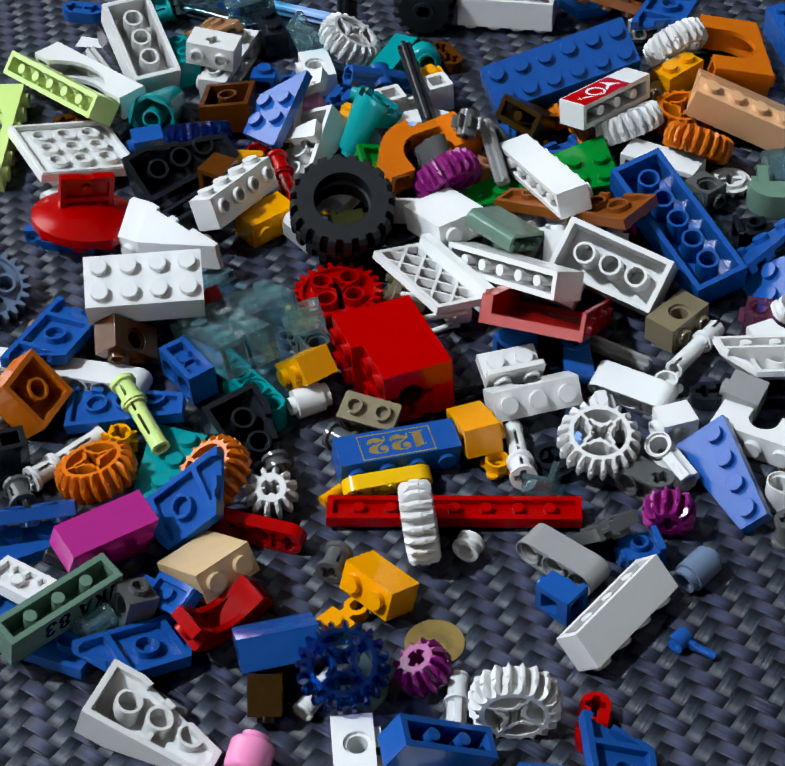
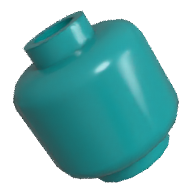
M421 41L412 46L420 68L427 64L441 66V55L432 43Z

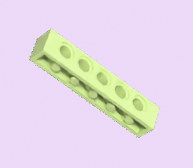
M13 50L3 71L4 74L24 83L75 112L107 126H111L120 103L55 69Z

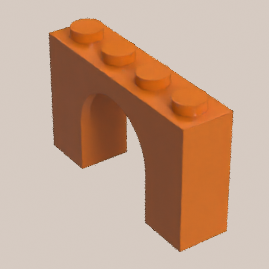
M701 14L699 20L704 24L709 36L702 48L723 51L737 56L713 54L707 71L767 97L769 89L773 88L776 75L773 73L771 60L768 58L767 48L764 46L762 33L759 31L757 22Z

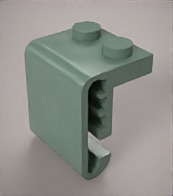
M500 206L472 208L465 218V226L483 236L481 244L503 249L510 253L514 252L534 258L544 237L543 231Z

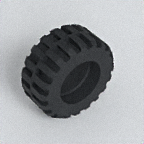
M342 154L333 155V159L327 160V157L318 159L317 165L310 163L305 167L304 174L300 173L297 176L295 186L292 187L290 192V225L292 232L296 234V240L300 246L306 244V252L312 256L317 253L319 260L324 262L332 259L335 260V264L345 260H350V263H357L362 256L368 259L373 256L374 248L380 250L385 245V239H388L392 232L395 214V193L392 192V184L389 179H384V172L379 167L373 169L372 162L366 159L361 162L357 160L358 156L349 155V158H342ZM344 194L359 199L367 207L368 213L355 223L340 225L324 219L317 212L316 208L324 199L333 195Z

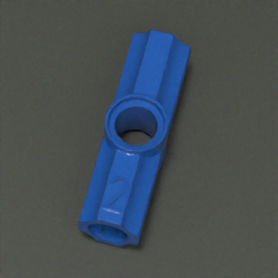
M377 62L370 66L347 64L344 68L342 77L344 85L352 87L368 86V89H372L374 93V89L398 84L404 93L412 94L405 71L389 69V65L385 62Z

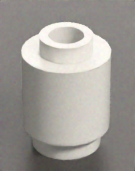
M315 382L308 386L289 391V398H286V405L290 414L296 415L298 419L322 412L327 409V406L333 404L330 389L325 382L320 384Z

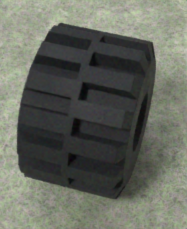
M394 0L393 13L395 18H399L398 24L401 27L407 26V32L413 34L416 31L419 32L418 36L424 37L425 33L435 36L438 29L444 32L448 24L452 23L457 0Z

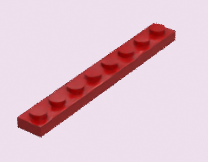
M328 495L326 526L402 527L398 495ZM433 495L438 527L534 528L537 524L544 523L552 528H582V496Z

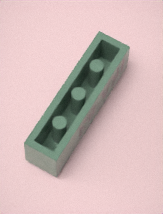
M102 552L0 615V653L12 666L110 603L115 582L123 581V574Z

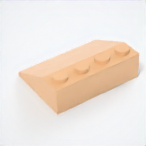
M699 68L685 114L780 156L785 147V105Z

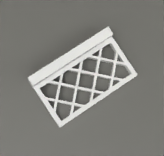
M431 233L421 234L419 243L375 250L373 252L372 258L436 315L472 307L480 313L482 294L495 288Z

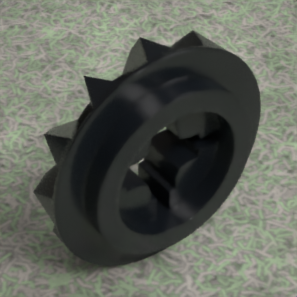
M556 442L542 443L530 452L535 461L534 468L537 471L538 477L545 476L547 482L551 478H556L561 482L563 476L572 477L576 466L567 468L566 459L560 458V449L557 448ZM549 457L552 461H554L555 464L558 465L553 466L551 463H548Z

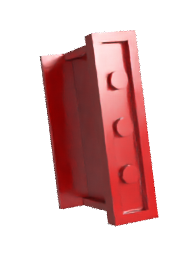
M500 285L482 294L478 322L583 343L605 329L607 324H611L614 308L610 307L611 299H606L584 312L571 311L565 308L520 300L522 291Z

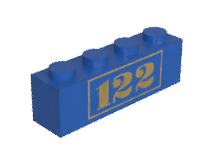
M452 418L332 438L331 459L341 485V481L349 476L416 464H427L430 470L448 469L460 465L462 444Z

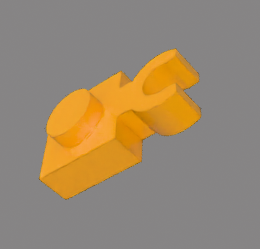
M353 597L348 598L344 602V608L340 611L332 606L316 618V620H321L322 626H325L328 639L327 647L330 649L331 644L339 636L347 640L357 632L356 624L366 621L369 617V609L365 606L359 610H354L357 608V600Z

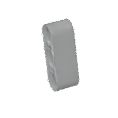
M544 523L537 524L516 543L518 555L527 564L545 575L554 570L560 575L570 578L578 586L582 583L587 584L588 596L611 574L610 567L604 558Z

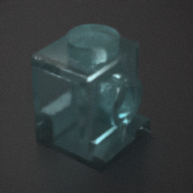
M318 296L285 306L286 316L281 317L286 334L292 333V336L297 334L299 336H308L316 332L317 328H321L322 333L328 331Z

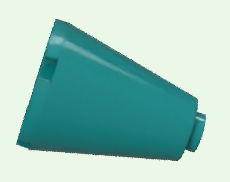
M172 85L140 95L131 103L128 110L129 123H132L134 128L160 124L164 139H168L174 133L185 105L186 96L179 87Z
M361 85L357 90L339 142V146L342 149L340 152L347 158H349V155L354 156L357 144L369 143L376 128L390 129L401 119L404 113L403 110L397 112L399 106L378 91H375L374 94L367 92L368 86Z

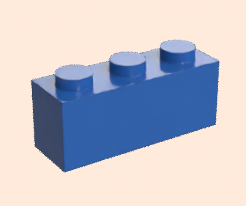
M399 713L378 735L383 766H491L499 759L492 730L488 726Z

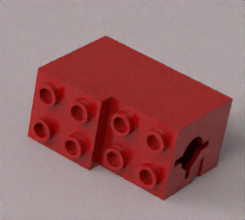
M409 295L332 316L333 328L329 329L332 344L335 346L332 358L337 369H341L345 385H350L354 392L364 393L365 395L401 404L403 411L397 424L423 417V414L429 412L437 413L447 408L455 407L452 359Z

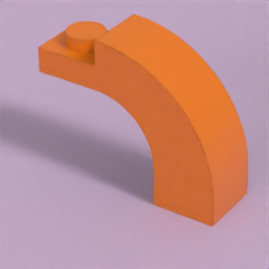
M404 120L392 126L383 136L376 167H379L384 172V179L390 180L392 192L395 194L412 188L416 169L405 155L425 139L437 135L439 126L434 120L419 123L412 127Z

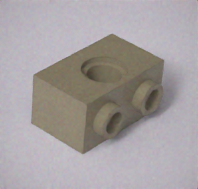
M681 289L646 316L644 339L672 354L681 346H685L696 331L702 330L708 324L709 303Z

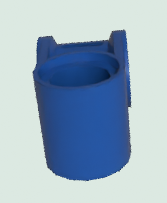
M562 339L563 354L561 362L563 371L578 374L580 384H589L594 375V363L590 353L589 339L583 343Z

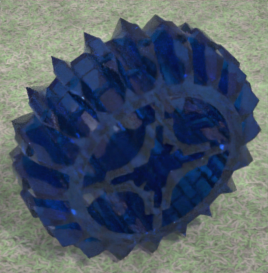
M226 120L181 123L164 127L163 142L165 144L172 141L182 142L194 140L196 137L226 133L232 142L233 135L230 122Z
M346 620L342 622V628H336L334 622L330 621L328 623L329 631L325 632L322 628L317 627L315 629L317 639L307 636L305 638L307 647H299L298 655L301 659L295 662V668L300 672L296 675L297 683L303 684L301 690L304 696L312 695V705L317 706L323 702V710L326 713L333 706H337L338 715H343L344 707L350 706L352 713L356 714L358 712V703L361 702L364 707L369 708L371 706L369 696L379 699L381 697L379 687H387L388 678L384 675L391 673V666L386 663L389 660V652L382 650L384 642L381 638L373 640L375 634L372 628L362 633V624L360 622L353 629H350L349 623ZM340 645H348L344 649L333 648ZM363 653L368 656L372 663L371 671L367 677L362 674V669L357 666L361 661L360 656ZM319 658L323 659L325 666L328 667L325 673L326 678L323 682H320L314 673L315 665ZM339 664H342V666L348 664L349 669L344 671L343 668L342 671H338L337 666ZM350 685L354 687L347 690H337L340 686Z

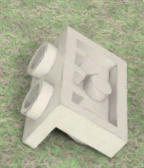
M533 343L477 354L475 360L485 388L508 383L527 384L536 382L540 379V376H543L546 366L544 359L538 358Z
M9 555L0 560V595L17 604L57 581L50 575H46Z

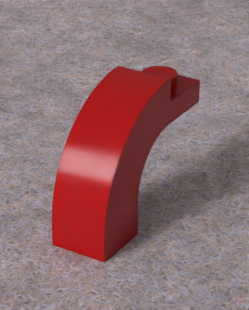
M242 574L223 594L209 604L200 608L179 605L170 615L177 622L174 626L175 630L194 652H203L233 638L231 627L253 623L275 601L255 578Z

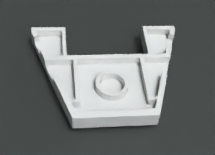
M323 67L311 73L313 77L304 98L326 89L328 73ZM303 100L284 143L292 142L296 146L302 145L305 140H309L311 143L320 142L322 125L317 119L300 125Z

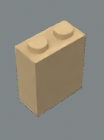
M210 530L200 534L156 563L160 571L195 588L203 594L199 602L209 604L223 594L242 574L252 576L260 570L247 541Z

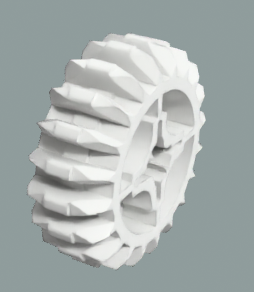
M340 12L331 13L320 25L318 33L319 42L324 45L325 50L330 52V55H334L337 60L343 61L345 65L369 66L381 51L382 44L380 43V38L375 35V31L371 30L369 25L362 23V20H357L355 16L351 17L347 13L342 14Z
M684 18L681 21L669 24L666 28L654 34L644 45L642 51L647 63L652 67L660 62H666L685 50L693 54L697 53L706 44L709 36L699 18Z
M645 101L594 126L596 137L603 135L608 147L629 141L661 126L664 122L663 111L657 101Z
M596 399L592 402V406H588L583 401L580 404V409L572 407L569 415H564L561 425L557 430L558 438L556 442L557 448L560 449V458L566 459L567 468L576 466L577 476L582 472L588 473L587 477L589 480L594 475H599V478L603 481L606 478V474H609L614 479L618 476V472L621 469L629 467L628 462L636 461L641 449V432L637 431V421H631L630 412L621 414L622 408L620 405L611 408L609 401H607L602 406L598 404ZM578 431L582 434L583 443L580 446L574 437ZM616 435H619L623 442L621 449L616 446V441L614 440Z
M418 478L402 482L398 486V501L409 563L412 566L421 565V567L437 563L442 556L431 484L427 479L419 480Z
M508 662L506 667H500L495 664L492 671L483 669L481 676H475L474 682L470 685V690L468 691L469 717L473 719L475 725L491 727L496 739L505 737L507 739L522 740L523 738H531L534 740L537 734L546 736L549 729H556L557 722L561 720V715L563 714V694L558 686L557 679L550 678L548 671L539 672L537 666L527 668L524 666V663L520 666H512Z

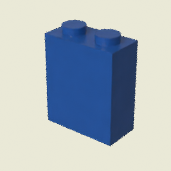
M311 612L231 627L237 662L242 674L324 658L323 647L328 646L325 626H322L321 620H316Z

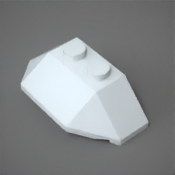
M785 334L713 336L712 342L719 354L734 369L741 370L762 380H785Z

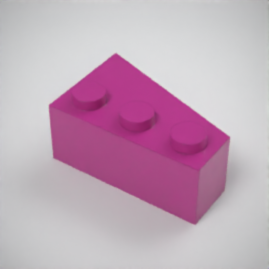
M138 489L55 525L49 544L67 572L70 573L102 552L111 562L147 552L159 519Z

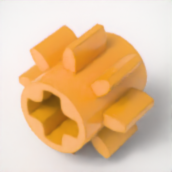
M118 423L110 425L108 433H101V439L105 438L106 441L111 438H115L117 441L124 440L125 444H129L134 452H138L137 430L131 431L127 424Z

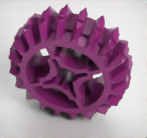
M457 147L453 151L449 149L446 153H439L436 158H431L429 163L424 164L423 169L417 171V176L413 178L412 187L417 198H423L447 187H451L459 192L462 189L477 184V181L482 177L481 173L483 170L479 159L471 150H468L466 147L461 149Z

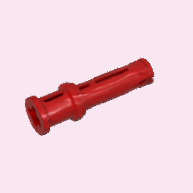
M279 148L273 149L265 157L269 156L281 194L290 200L291 189L295 186L293 181L294 170L287 162L288 155L286 151Z

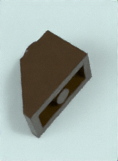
M504 93L495 114L496 118L519 132L528 134L533 139L550 140L559 119L557 115L539 105Z
M276 667L247 674V717H256L257 723L277 722V717L284 716L286 713L289 667Z

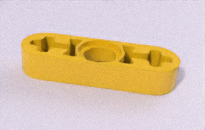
M416 464L349 476L341 481L343 495H390L398 493L399 484L410 479H427L430 484L433 483L429 465Z

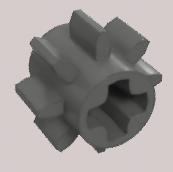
M462 108L459 115L452 116L451 127L453 131H456V137L465 140H475L477 133L483 134L485 121H483L482 117H479V111Z

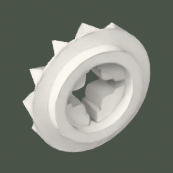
M720 168L711 173V175L727 184L726 195L732 198L735 195L743 196L747 192L748 181H751L750 176L746 172L736 168Z

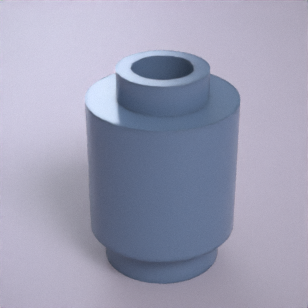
M698 546L676 566L673 578L684 592L692 593L699 591L721 571V558L714 549Z

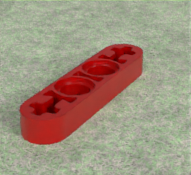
M224 507V517L207 529L247 541L249 545L288 554L299 553L307 540L306 531L298 524ZM226 521L233 523L238 528L230 526ZM255 528L263 530L267 535L260 533Z

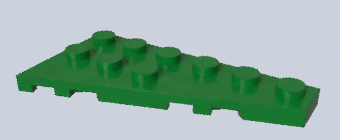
M603 135L552 154L554 157L557 156L559 161L567 165L571 171L577 173L582 180L590 184L593 196L599 195L600 192H611L610 173L616 167ZM509 174L510 183L503 187H498L494 178H490L462 189L459 193L483 207L495 206L494 199L509 188L525 187Z

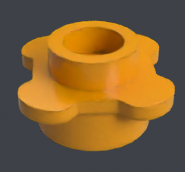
M500 451L488 454L480 460V467L485 469L488 479L496 480L505 475H510L506 464L508 457L506 452Z

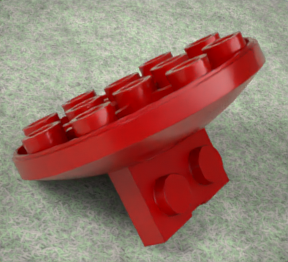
M97 172L83 175L80 173L59 175L58 192L43 197L33 206L31 210V225L36 233L40 235L41 240L72 248L77 253L87 252L88 249L112 251L115 249V246L120 244L118 234L129 201L114 195L115 176L113 172Z

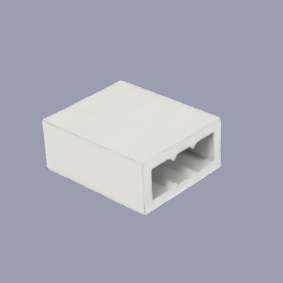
M447 187L404 205L407 229L419 237L421 234L431 233L446 247H448L449 241L466 242L480 236V234L465 226V218L472 208L483 206L451 187Z

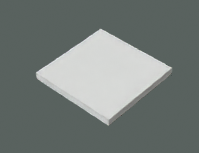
M94 120L8 126L7 135L41 183L59 182V175L80 173L83 175L97 172H113L115 177L127 176L121 159L129 155L130 152L111 128L105 124Z

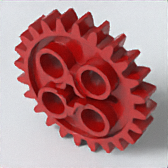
M328 262V268L317 265L318 271L307 270L308 276L300 275V282H295V289H292L293 307L296 309L297 315H302L304 322L316 320L318 324L322 323V329L327 328L328 325H333V315L384 301L383 283L379 282V276H373V270L371 269L364 272V265L354 268L353 262L348 266H343V262H339L338 266H333L331 262ZM334 282H337L338 290H339V297H340V301H341V303H342L343 309H340V308H339L338 298H337V292H336V289L334 288Z

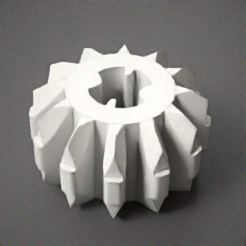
M276 465L271 473H267V470L262 467L260 470L261 476L251 474L250 481L252 484L245 486V493L248 495L246 504L249 507L253 506V514L260 515L264 512V516L270 518L272 514H276L277 518L281 520L283 518L282 510L292 513V502L298 501V493L295 492L298 488L297 482L290 480L291 476L288 471L279 475V468Z

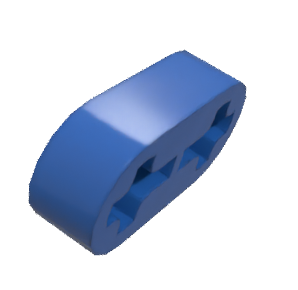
M70 1L62 7L66 21L86 24L101 22L102 4Z
M343 81L338 83L326 97L327 105L333 104L340 111L341 105L346 102L350 103L352 86L344 85Z

